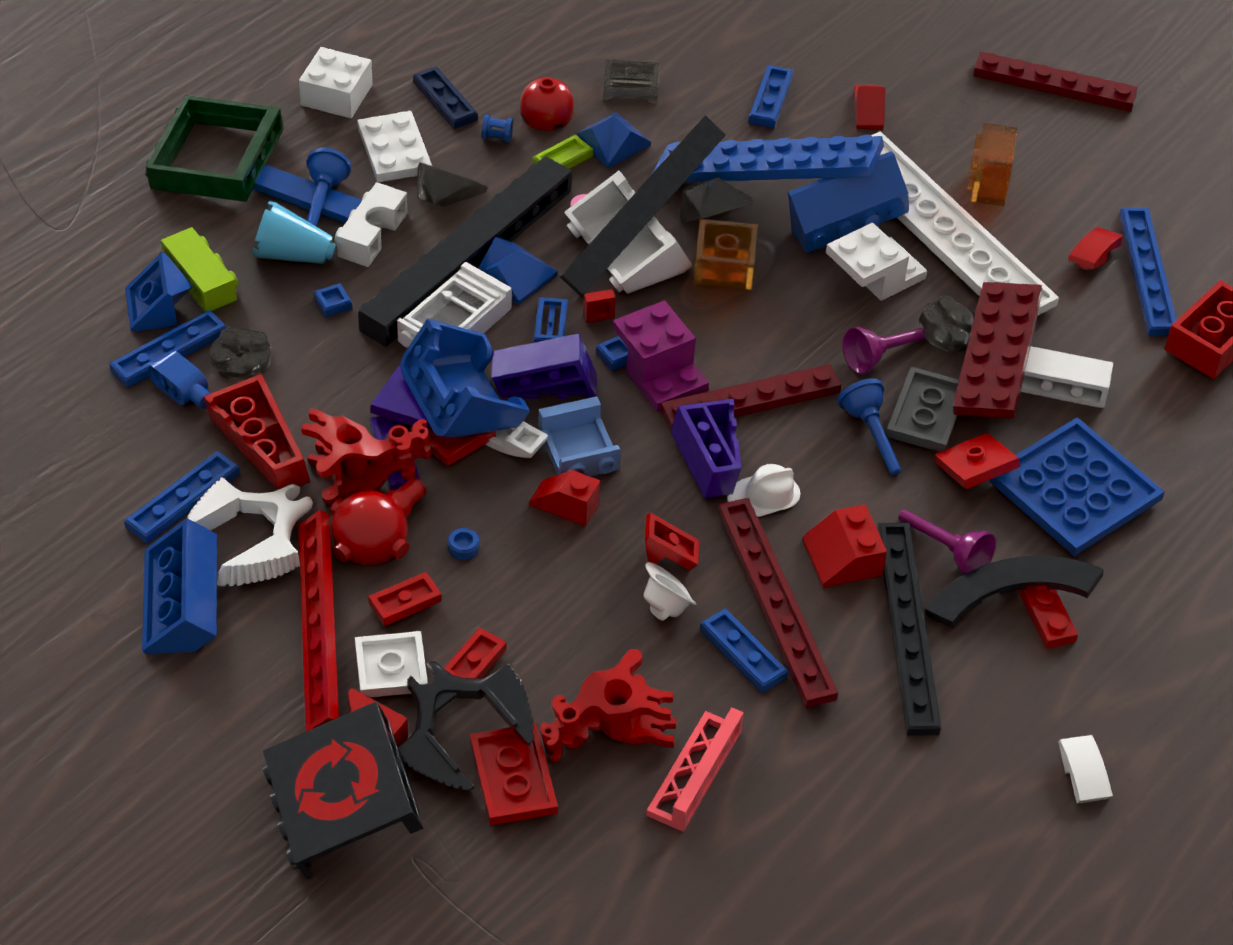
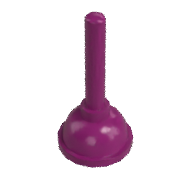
M930 326L883 338L870 330L853 327L849 328L844 334L842 350L844 358L853 372L866 374L880 361L886 349L931 338L934 332Z
M902 510L898 515L899 521L910 523V526L947 545L949 550L953 552L954 562L962 575L989 564L994 556L996 538L994 534L988 531H971L963 536L960 534L953 535L907 510Z

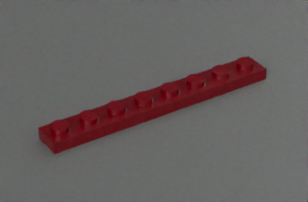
M744 498L719 504V516L805 708L837 701L838 691L750 499Z

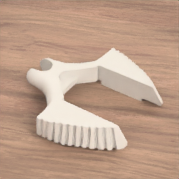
M222 477L220 481H216V484H213L200 498V501L191 509L187 518L210 531L236 517L238 511L242 513L263 514L274 525L273 536L222 564L217 574L218 586L225 587L226 584H229V586L237 584L239 586L243 585V583L250 584L258 580H269L272 577L276 578L278 575L282 576L284 573H288L290 570H294L295 567L300 566L298 551L292 546L290 537L296 521L312 510L313 501L310 497L293 501L300 493L299 486L291 484L268 493L242 492Z

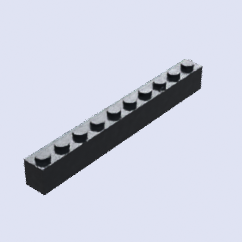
M547 156L531 165L528 171L519 178L514 179L501 193H497L489 203L479 208L467 221L459 224L456 230L446 238L441 239L433 249L423 254L411 267L403 270L388 286H384L377 295L368 302H364L358 309L359 331L387 347L398 338L397 320L407 316L461 269L462 264L467 262L479 268L495 237L512 242L571 192L572 170Z

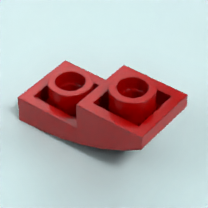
M1096 227L1078 242L1069 254L1068 260L1078 263L1077 266L1079 268L1093 270L1106 263L1108 252L1121 246L1123 235Z

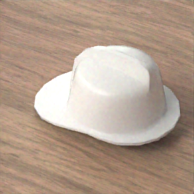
M766 464L761 466L753 476L738 481L733 494L728 495L727 500L731 502L749 498L757 517H762L795 506L799 501L801 493L799 486L793 480L794 473L791 468H784L776 464Z
M648 562L645 564L650 578L644 592V599L650 604L652 614L663 621L668 616L678 617L691 603L697 604L692 600L684 585L671 573L654 563Z

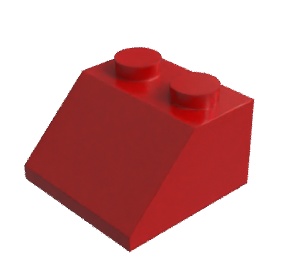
M866 504L835 510L802 537V542L822 588L883 576L887 550Z

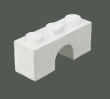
M376 182L372 189L364 194L357 209L351 211L345 225L338 228L334 238V242L337 244V257L369 267L382 249L381 228L395 231L408 214L407 192Z

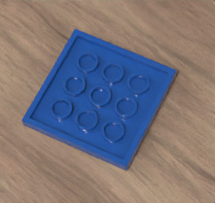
M1078 417L1016 454L1019 458V468L988 480L1073 556H1076L1163 500L1165 493L1163 489Z

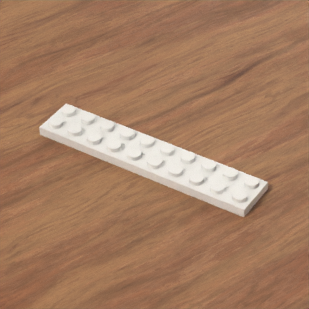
M881 131L871 135L883 137L884 147L880 155L890 151L895 154L908 190L909 212L897 218L978 296H980L983 282L1042 285V298L1038 315L1058 305L1059 297Z

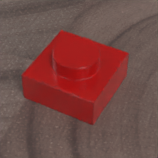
M613 289L584 294L583 316L586 323L615 318L616 297Z

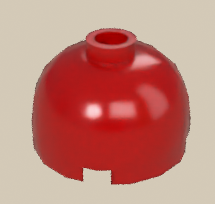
M550 77L538 78L531 81L522 91L519 113L520 116L525 118V123L530 127L538 130H555V125L563 123L564 127L573 119L574 98L571 90L563 81Z

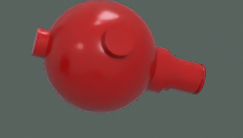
M412 477L399 489L389 490L386 494L367 490L354 493L345 500L337 499L330 509V514L333 515L331 535L335 544L332 548V553L335 558L342 563L349 560L360 565H378L388 562L394 557L397 559L403 558L410 546L406 542L408 534L407 517L411 514L413 505L426 495L425 485L418 478Z

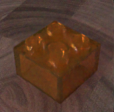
M983 123L982 134L976 133L973 150H978V152H973L970 164V171H975V173L969 174L967 189L972 190V202L1005 206L1013 166L1017 127Z
M700 219L694 284L752 290L758 224Z

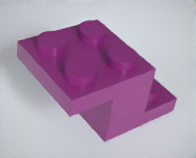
M665 300L613 320V330L628 347L626 373L657 412L661 410V402L709 391V381L694 364L696 338Z

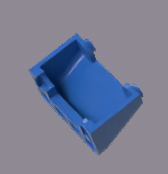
M427 318L402 357L401 373L434 433L440 437L453 439L518 427L525 420L530 410L522 398L513 396L507 401H503L496 394L484 373L485 368L492 360L493 351L486 335Z

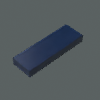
M437 66L413 75V83L453 129L478 120L477 111Z

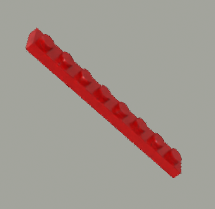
M318 510L298 525L306 732L339 718L330 516L322 510Z

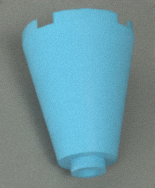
M268 202L271 211L267 209L264 211L255 241L259 242L257 246L259 250L253 248L252 256L263 259L324 264L326 259L332 260L336 244L332 243L333 236L278 203Z

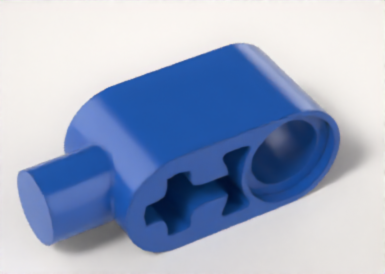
M171 351L147 367L148 375L155 386L177 404L183 406L192 401L201 409L207 408L203 397L211 394L207 390V379L197 367L178 352Z

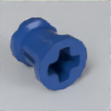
M485 114L481 138L504 139L505 143H510L513 132V118L503 120L491 118L489 114ZM492 127L503 128V130L492 129Z

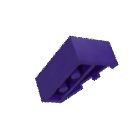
M580 333L492 351L491 378L501 398L514 396L539 399V394L558 395V399H568V395H587V398L597 396V373Z
M734 399L678 406L670 432L704 498L733 494L741 471L739 441L736 440L735 431L737 423L733 413Z

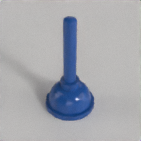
M332 148L314 149L309 153L306 160L309 174L316 185L306 221L316 227L327 190L348 178L352 169L351 162L347 156Z
M878 379L858 381L844 389L838 396L837 402L840 408L849 415L859 419L862 418L863 423L868 424L890 474L893 476L898 475L902 469L878 419L880 416L878 411L883 403V384Z

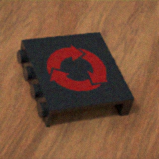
M377 701L263 750L266 765L262 766L263 773L268 783L272 784L274 792L270 793V798L275 810L281 813L282 820L278 821V826L285 841L288 840L290 849L286 850L287 858L292 868H299L307 879L312 877L309 868L311 867V860L402 821L410 834L424 829L389 719Z

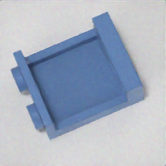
M597 396L539 409L538 430L548 435V440L544 445L557 475L570 470L587 476L620 470L621 450L618 445L613 446L601 419V403Z

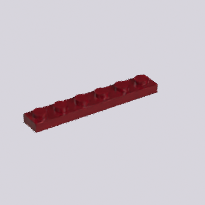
M981 51L973 76L1130 112H1132L1138 87L1126 83H1118L1100 77L1087 76L1073 71H1065Z
M831 364L661 402V412L671 431L678 406L734 399L733 413L734 417L838 394L841 392L842 385Z

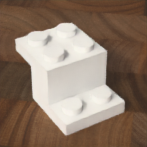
M873 222L827 244L826 253L861 287L866 286L881 301L926 279L927 270L892 237H888Z

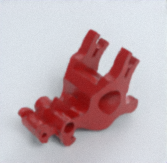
M312 408L308 413L309 419L317 423L312 425L303 424L301 427L303 435L318 439L315 443L316 451L324 454H309L307 457L308 464L316 466V472L319 477L326 478L331 476L334 480V485L322 491V501L327 506H332L339 498L345 499L357 492L367 490L378 491L387 481L388 477L398 470L402 472L403 479L409 480L416 475L415 460L417 458L427 460L432 454L429 433L426 428L427 421L424 419L415 422L412 432H408L407 428L401 425L392 427L388 438L384 440L373 438L364 426L344 416L332 417Z
M630 649L614 668L592 672L584 680L576 699L570 704L566 702L564 695H557L552 699V708L556 719L552 723L543 722L540 726L544 749L547 753L552 754L549 756L550 762L555 763L562 758V746L570 749L580 748L584 741L587 742L589 740L588 730H601L612 740L636 746L643 743H654L661 747L674 748V736L665 735L662 732L666 729H676L677 719L671 718V709L659 706L665 702L673 703L674 694L669 691L653 689L646 685L644 676L641 674L633 675L643 663L642 653L639 650Z

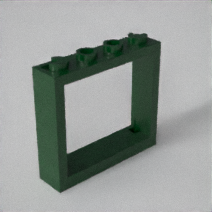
M185 95L179 108H176L171 122L166 125L165 133L161 140L156 143L150 160L146 161L145 176L148 177L150 189L247 202L258 176L265 167L284 130L280 108ZM195 123L256 131L234 175L171 167Z

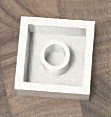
M320 47L299 79L301 106L352 119L372 87V60Z

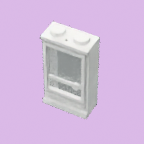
M465 262L456 274L407 316L397 320L398 342L408 348L427 318L484 334L511 310L512 288Z

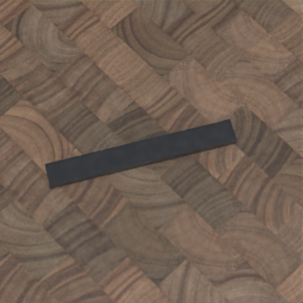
M705 115L572 262L560 278L582 297L726 134Z
M878 523L877 530L887 550L883 575L906 735H940L941 722L910 523Z

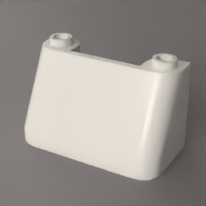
M617 171L564 212L571 221L567 224L570 231L576 238L582 236L588 245L635 193L620 171ZM653 217L607 269L613 275L609 280L619 293L624 290L629 294L683 274L693 265L675 238Z

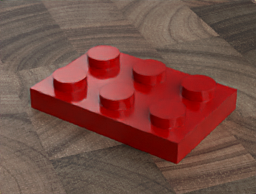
M537 723L531 724L534 725V730L531 732L534 734L530 745L524 744L510 727L470 734L471 750L490 826L558 814V804Z

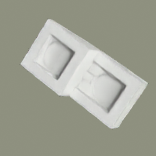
M523 421L518 427L496 431V437L489 439L490 442L485 445L512 456L531 458L548 440V435Z
M1093 736L1060 739L1058 743L1065 774L1070 773L1076 804L1110 799L1113 796L1110 782Z

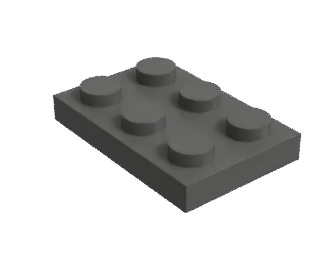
M911 367L888 424L886 437L938 452L946 450L958 415L953 413V403L959 379Z

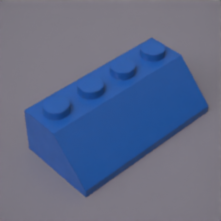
M892 151L880 155L871 177L822 178L788 192L791 230L806 253L823 248L828 243L872 222L878 225L909 212L908 190L895 154Z
M188 518L184 519L145 549L142 652L146 654L195 652L216 637L217 534Z

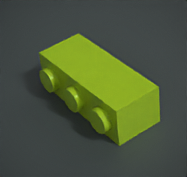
M193 227L161 240L162 252L167 254L193 286L188 292L204 312L216 310L237 300L236 287L239 284L233 271L226 269L220 255L212 252L206 238L199 236Z

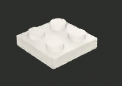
M421 631L355 637L360 693L369 698L411 694L407 688V679L410 675L419 684H428Z

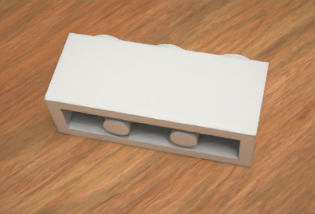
M1031 346L1021 392L1104 408L1110 386L1113 362Z

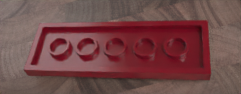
M983 282L953 403L954 415L1015 418L1042 298V285Z

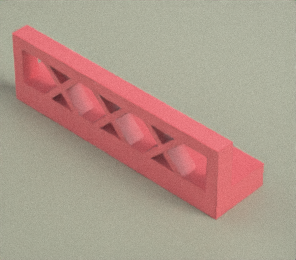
M731 707L727 716L723 719L705 711L650 803L646 816L684 832L741 734L744 712ZM707 725L718 728L714 738L707 740L704 733ZM705 749L706 752L700 762L693 764L690 754ZM690 774L691 777L686 786L678 789L675 779ZM676 799L672 814L658 809L662 802Z

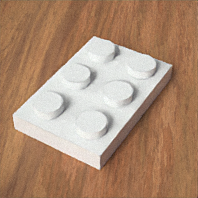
M412 111L357 120L358 130L377 183L432 173V164Z

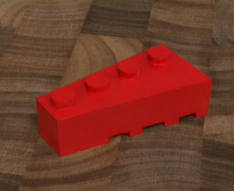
M262 374L203 396L211 421L277 490L291 484L300 487L310 483L304 458Z

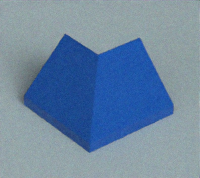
M616 112L575 133L593 148V156L607 168L651 146V141Z
M497 237L493 240L478 268L511 287L512 301L518 305L558 275L556 269L517 244Z
M163 252L125 287L130 329L135 332L177 326L175 304L193 287L167 254Z

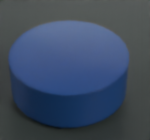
M460 528L454 530L448 536V552L454 558L467 560L473 558L479 552L480 539L475 531L468 528Z

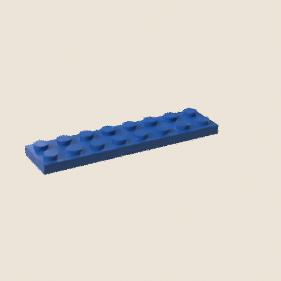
M861 135L859 137L753 139L751 141L737 142L735 140L719 142L684 183L871 177L884 147L883 137ZM680 142L667 145L654 171Z

